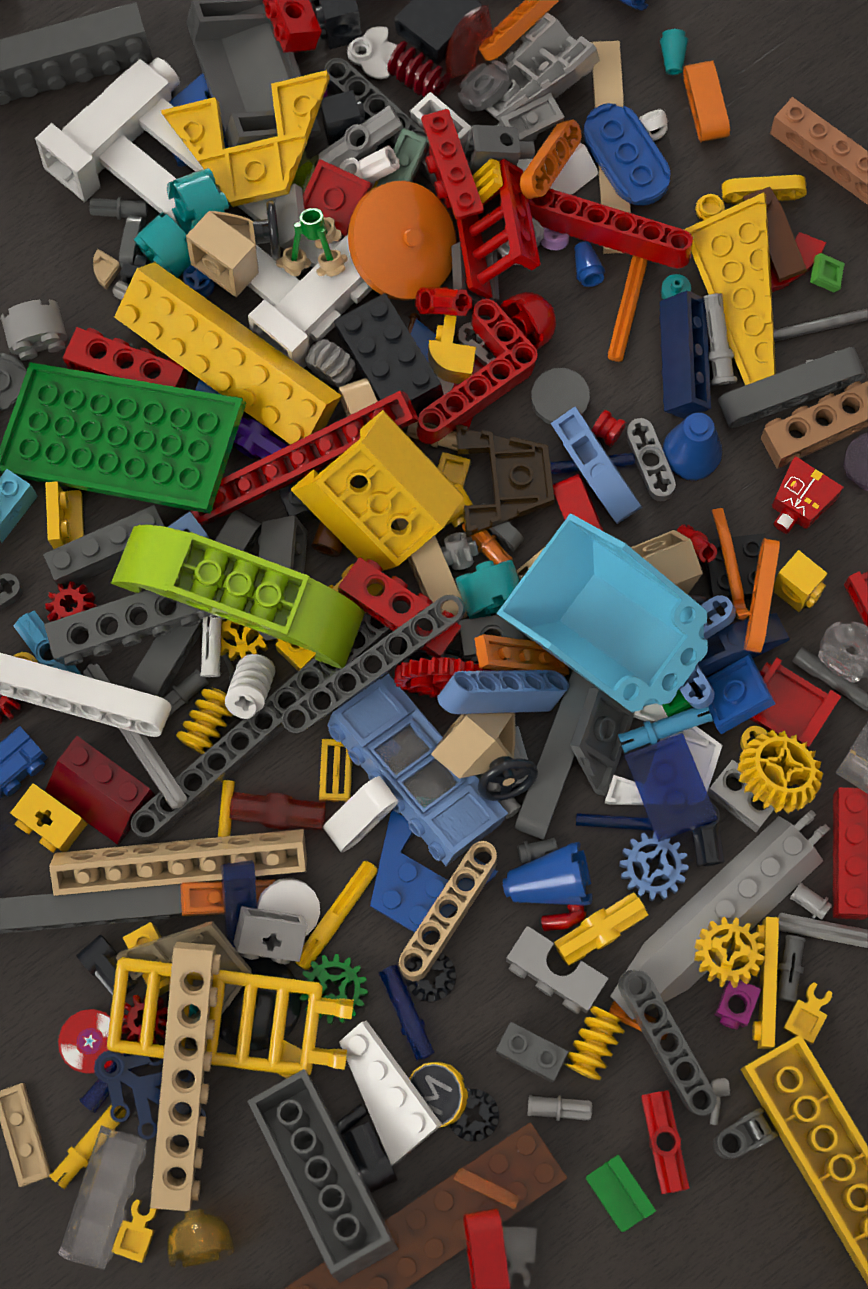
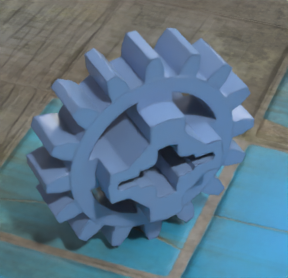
M654 831L651 839H648L645 833H641V842L639 843L632 838L629 842L632 850L624 848L622 852L628 859L622 860L619 863V867L627 869V871L621 874V879H630L631 881L627 889L638 888L637 897L639 898L643 896L644 892L649 893L650 901H653L658 893L663 900L666 899L668 889L674 894L677 893L678 887L675 883L684 884L686 880L680 872H687L689 868L688 865L681 864V861L687 857V854H678L677 850L680 843L677 842L671 845L669 843L670 835L668 834L663 840L659 839L658 831ZM657 846L654 851L648 853L639 852L645 847ZM667 852L674 861L675 869L668 864L665 856ZM657 855H660L658 860L659 869H656L648 878L650 866L648 863H652L653 859L655 860ZM633 864L640 869L641 880L636 877ZM659 879L668 880L667 883L661 886H651L653 881Z

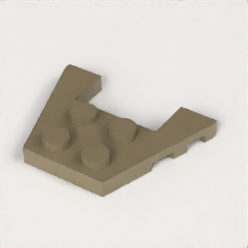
M213 921L121 951L116 956L117 961L125 957L172 964L173 948L176 942L216 945L215 955H221L220 970L248 974L252 972L249 965L237 953L236 949ZM129 971V975L133 980L143 974ZM193 979V986H200L204 983V981ZM225 984L222 1013L231 1004L242 986ZM198 1011L190 1018H198L201 1016V1011ZM186 1037L185 1043L190 1049H197L198 1044L196 1040Z

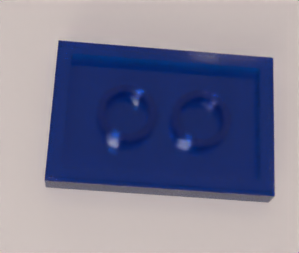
M683 733L624 755L658 842L718 820Z

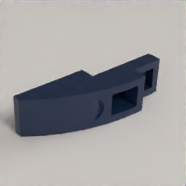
M777 613L769 614L765 641L761 653L744 650L748 619L728 625L706 639L708 652L698 662V666L703 674L707 676L733 664L748 654L755 658L789 641L790 638Z

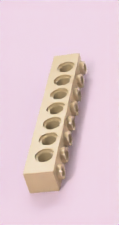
M304 829L59 852L54 854L49 868L53 895L56 896L306 872L307 853Z
M176 942L173 948L150 1208L190 1211L192 1202L199 1200L200 1181L195 1180L196 1168L201 1169L203 1149L198 1148L199 1136L204 1137L206 1116H201V1104H207L209 1084H203L204 1072H210L212 1052H206L207 1039L213 1040L215 1020L209 1019L210 1007H216L218 987H212L213 974L219 975L221 955H215L216 945ZM190 972L201 974L204 983L200 986L191 985L187 981V974ZM190 1004L197 1006L201 1011V1016L189 1018L184 1012V1007ZM185 1037H191L196 1040L198 1048L192 1051L183 1048L181 1040ZM189 1070L194 1074L195 1080L190 1083L183 1082L179 1078L178 1072ZM179 1102L188 1103L192 1108V1112L187 1115L180 1114L176 1110L175 1105ZM179 1134L184 1135L189 1140V1144L184 1147L177 1146L173 1142L172 1137ZM180 1167L185 1171L186 1176L182 1179L174 1178L170 1174V1169Z

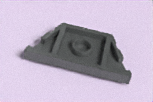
M591 687L570 746L594 792L597 795L607 796L623 751L621 745L626 742L621 743L618 734L630 730L635 712H630L599 688Z

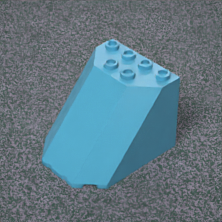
M571 513L496 613L630 712L643 710V706L655 703L658 705L670 703L676 696L678 689L684 685L693 673L695 666L708 652L707 640L704 638L707 610L627 544Z

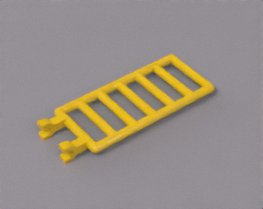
M125 957L117 961L107 1039L109 1051L164 1059L165 1046L153 1044L161 975L171 977V963ZM219 970V975L213 974L212 987H218L216 1007H210L209 1019L215 1020L213 1040L207 1039L206 1052H212L211 1065L294 1075L303 1069L310 1075L313 1064L327 1065L332 1068L345 1070L347 1050L315 1048L319 1014L352 1019L354 1000L322 998L323 987L317 982ZM129 971L148 974L140 1042L121 1040ZM197 972L187 974V981L191 985H193V979L204 981L202 975ZM225 984L245 986L236 1055L217 1052ZM258 988L277 990L268 1059L249 1057ZM290 992L309 994L300 1063L281 1061ZM190 1005L184 1007V1012L188 1017ZM186 1037L181 1040L183 1048H185Z

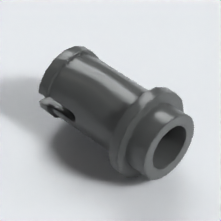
M554 837L532 843L523 841L522 845H517L521 864L528 863L558 849Z

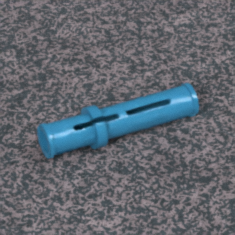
M693 707L650 723V721L644 722L642 727L618 734L621 743L633 739V741L621 745L624 753L649 743L651 745L658 744L657 740L707 722H712L711 713L697 716L709 711V708L696 709Z

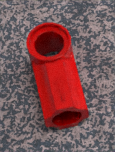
M423 287L416 293L415 305L421 314L466 316L468 310L472 308V297L468 295L467 290Z

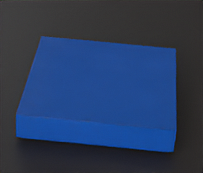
M750 654L707 678L715 693L713 702L708 706L709 713H711L713 722L720 734L776 704ZM698 687L699 692H700V694H701V696H702V698H703V697H704V695H703V690H701V689Z

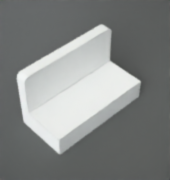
M584 144L578 145L550 189L572 195L598 175L599 172Z

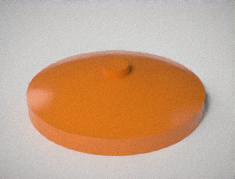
M393 181L375 187L358 202L349 223L348 243L354 266L366 284L381 295L386 293L390 299L405 301L415 299L416 293L420 288L440 287L445 282L452 270V245L456 244V234L447 209L435 194L413 182Z

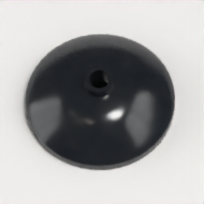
M259 956V959L242 957L252 969L251 974L296 980L284 964L274 962L269 957ZM242 986L231 1004L227 1006L221 1015L219 1036L236 1048L245 986ZM257 989V1003L255 1005L250 1051H259L270 1047L277 990ZM290 992L284 1039L292 1032L298 1022L302 1005L300 1000L301 993Z

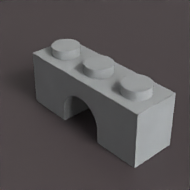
M527 926L506 958V962L511 964L508 969L522 979H525L528 975L537 981L535 987L551 997L555 993L563 998L562 1004L572 1012L579 1014L580 1011H583L587 1014L608 978L583 961L579 963L576 970L570 975L559 976L554 974L547 965V956L552 950L554 943Z

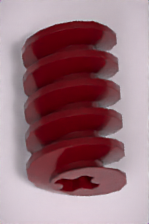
M401 41L394 49L388 61V74L392 77L396 76V79L401 83L405 82L406 87L414 89V92L417 95H422L423 98L430 92L438 97L449 84L451 74L447 72L441 77L443 71L441 66H437L432 71L434 61L430 59L423 64L425 55L420 53L414 58L416 49L411 47L406 51L408 43Z

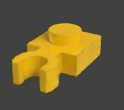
M812 983L807 988L806 1003L799 999L797 1000L783 1027L784 1030L795 1036L801 1034L804 1041L810 1044L814 1043L827 1017V1014L819 1010L821 1006L829 1003L832 998V992L827 991L823 999H817L814 996L816 983Z
M136 1199L131 1207L133 1220L132 1222L122 1220L111 1252L144 1263L155 1230L147 1228V1224L156 1217L158 1209L150 1208V1212L143 1216L139 1211L142 1200Z

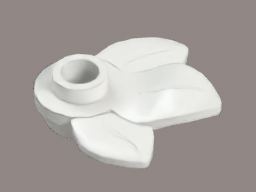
M374 27L367 30L363 37L354 39L347 50L349 60L355 65L362 66L366 75L376 79L389 77L387 72L388 61L397 45L387 41L388 28ZM360 51L366 52V54L359 55L357 53Z

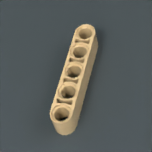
M479 841L471 846L401 953L399 967L406 979L419 981L428 974L497 866V852L491 843ZM480 852H487L491 855L492 859L488 864L480 865L475 862V856ZM463 878H470L474 881L475 885L469 891H462L457 887L458 882ZM446 904H452L458 909L456 915L451 918L443 917L440 914V910ZM428 931H436L440 934V939L436 944L428 945L423 941L424 934ZM412 957L420 958L423 961L421 969L416 972L408 971L405 968L407 960Z

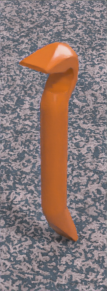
M713 509L712 514L719 534L733 605L736 609V618L745 620L750 615V611L745 605L742 582L724 509Z

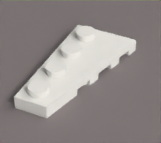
M363 1021L339 1042L342 1049L347 1050L346 1059L390 1164L393 1166L399 1163L442 1124L367 1021Z

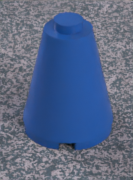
M693 413L668 433L662 448L672 473L675 472L686 480H700L708 477L717 468L722 457V444L714 423L704 413Z
M571 843L508 871L507 878L503 879V889L506 897H511L512 901L517 903L583 906L592 904V893L586 894L585 887L591 884L587 859L584 850L578 851L581 843Z

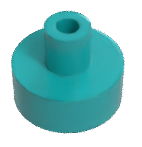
M672 274L663 281L661 296L664 300L686 290L691 292V284L685 276Z

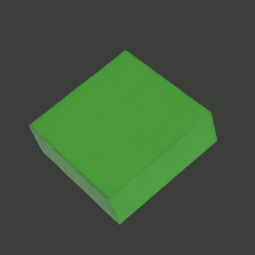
M822 253L816 255L810 283L832 292L840 290L845 263Z

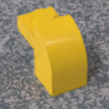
M445 315L444 324L437 325L435 341L429 340L428 362L439 378L450 383L460 384L472 376L476 347L453 343L457 316Z

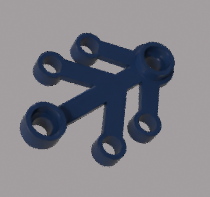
M105 1051L97 1057L94 1071L98 1079L108 1085L112 1104L110 1117L116 1122H124L130 1115V1109L123 1101L121 1082L131 1087L139 1120L137 1126L138 1135L143 1139H152L157 1133V1125L152 1121L148 1099L160 1105L161 1090L155 1086L161 1085L162 1072L138 1077L127 1069L144 1064L158 1066L163 1063L164 1059L161 1058L158 1062H152L147 1056L130 1055L123 1057L120 1053ZM109 1060L114 1061L116 1064V1070L113 1073H107L104 1069L105 1063ZM187 1070L188 1076L182 1080L183 1082H188L191 1079V1071ZM180 1102L175 1105L176 1110L180 1114L187 1115L192 1112L190 1105L186 1107ZM117 1106H123L126 1110L125 1116L121 1119L116 1118L114 1115V1110ZM201 1108V1116H206L204 1110ZM145 1123H150L153 1126V1132L149 1136H145L141 1132V1128Z

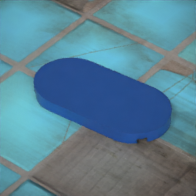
M613 103L603 104L593 109L584 124V141L616 193L623 200L634 205H649L661 199L669 187L670 167L638 116L630 108L616 106Z

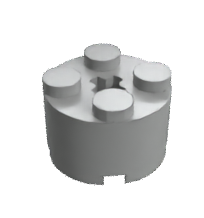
M41 300L23 302L9 308L8 316H5L3 313L0 316L9 351L12 354L19 355L20 360L34 359L38 356L37 352L47 349L49 352H58L65 349L64 342L67 340V334L56 301L49 300L50 305H42Z

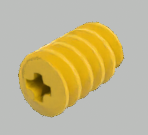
M211 687L212 690L203 689L201 691V695L206 700H196L195 705L200 711L191 710L189 712V716L194 722H183V727L187 732L179 731L176 734L177 738L184 745L201 754L205 753L203 751L204 747L211 748L214 745L209 740L210 737H221L215 729L216 726L226 728L227 724L221 717L223 715L233 716L225 705L226 693Z
M591 1006L590 1011L596 1018H585L584 1022L590 1030H579L578 1034L585 1041L574 1040L572 1045L579 1053L568 1052L567 1057L573 1065H564L585 1077L601 1080L602 1077L595 1069L596 1067L606 1069L607 1065L601 1057H612L613 1053L607 1048V1045H618L619 1042L612 1034H623L624 1030L618 1024L619 1021H622L618 1017L598 1007Z

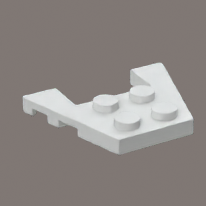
M657 703L643 706V710L635 711L634 718L646 722L650 721V723L668 717L662 705ZM697 726L660 739L646 784L643 785L614 775L605 804L696 805L699 802L705 801L723 745Z

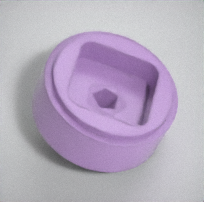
M544 228V238L540 243L549 250H561L568 245L569 235Z

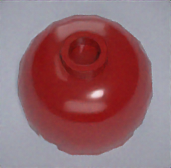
M533 292L519 293L506 299L500 305V308H503V311L534 345L536 350L542 348L553 337L556 329L554 309L539 294Z

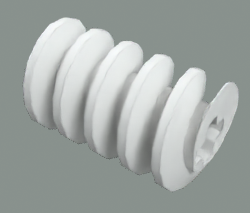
M250 654L239 660L225 696V705L234 716L249 719L265 705V700L275 675V666L271 660L259 654Z

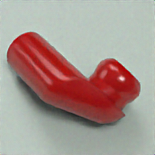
M567 905L569 913L542 916L541 924L543 931L568 929L583 921L587 913L584 911L585 906Z

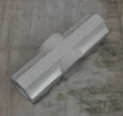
M389 105L363 124L350 126L344 137L318 154L319 159L340 167L342 162L348 158H355L357 160L361 157L365 158L373 154L378 145L404 128L402 122ZM362 136H366L365 142L361 146H356L357 140Z

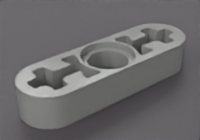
M643 418L634 419L627 427V442L649 495L656 501H666L674 494L676 486L674 476L653 425ZM636 428H640L641 432L647 431L644 437L646 443L644 447H642L639 435L633 436ZM647 453H654L658 456L659 463L656 466L649 467L643 463L642 457ZM660 472L661 482L669 484L666 492H662L660 488L655 489L657 485L655 474Z

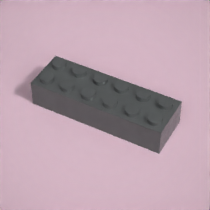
M130 3L0 39V105L22 97H33L37 93L47 90H58L76 82H87L94 77L105 74H116L120 70L130 68L139 59L145 63L152 62V54L137 3Z
M305 1069L247 1101L331 1275L339 1283L398 1250L313 1079Z

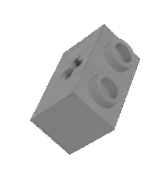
M241 906L233 943L237 953L248 959H259V956L269 957L272 961L280 964H289L290 961L300 962L308 925L304 917L300 915Z

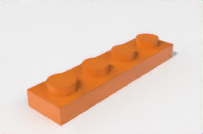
M485 634L474 638L479 668L498 671L553 670L563 676L569 675L567 665L534 641Z

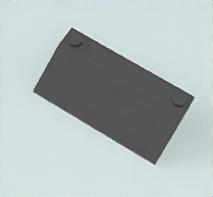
M192 0L186 24L211 98L216 97L219 101L222 128L228 148L278 136L271 84L301 77L293 52L284 53L280 42L275 39L274 27L271 20L266 16L263 0ZM317 118L314 121L309 138L319 135L321 132Z

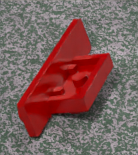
M444 109L423 115L421 122L429 142V156L425 157L429 173H434L437 179L434 182L438 199H444L446 208H452L457 220L483 213V205L450 111Z

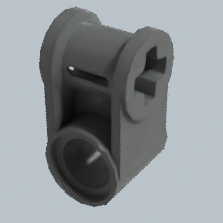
M760 1107L738 1119L733 1125L720 1131L713 1140L715 1153L722 1159L730 1160L778 1136L777 1132L771 1130L763 1116L764 1109ZM725 1135H731L736 1139L737 1149L734 1153H729L723 1148L722 1140Z

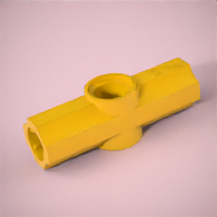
M633 892L605 910L603 908L583 920L579 927L556 940L554 946L567 966H570L593 950H600L618 939L622 932L648 917V913L639 897Z

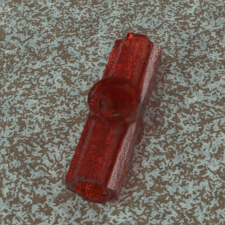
M233 792L229 818L235 821L262 823L263 826L274 829H290V827L323 831L326 803L297 800L292 796L279 793H267L264 796Z

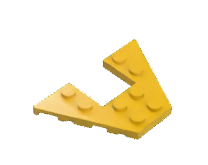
M326 70L272 83L271 89L278 136L226 149L220 105L216 97L161 110V113L203 169L209 168L212 171L216 186L225 194L232 207L289 194L330 76Z

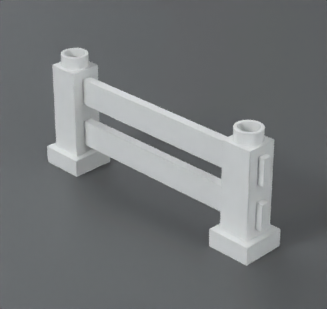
M155 58L149 65L139 59L108 86L97 99L73 118L62 131L51 123L35 138L44 169L81 200L86 202L101 188L98 173L106 168L159 213L164 212V214L170 216L177 223L172 212V208L176 207L174 198L169 200L167 195L168 182L176 180V178L132 143L146 130L194 171L204 170L161 113V110L174 107L169 103L172 100L171 92L180 84V80L172 67L161 58ZM269 198L239 205L238 207L254 220L268 219L266 203L270 200L275 203V199ZM348 234L340 242L333 241L329 244L330 250H338L341 255H346L348 259L344 263L345 270L332 277L327 275L319 276L316 272L320 268L318 257L324 250L316 248L315 240L305 238L300 241L299 248L306 253V258L310 259L311 267L313 268L301 280L287 273L284 268H279L276 265V261L256 245L259 273L247 286L264 300L248 315L250 330L303 368L306 366L305 357L308 355L309 347L314 342L317 343L318 340H322L335 327L334 320L341 317L354 302L358 304L372 290L361 278L354 266L349 250Z

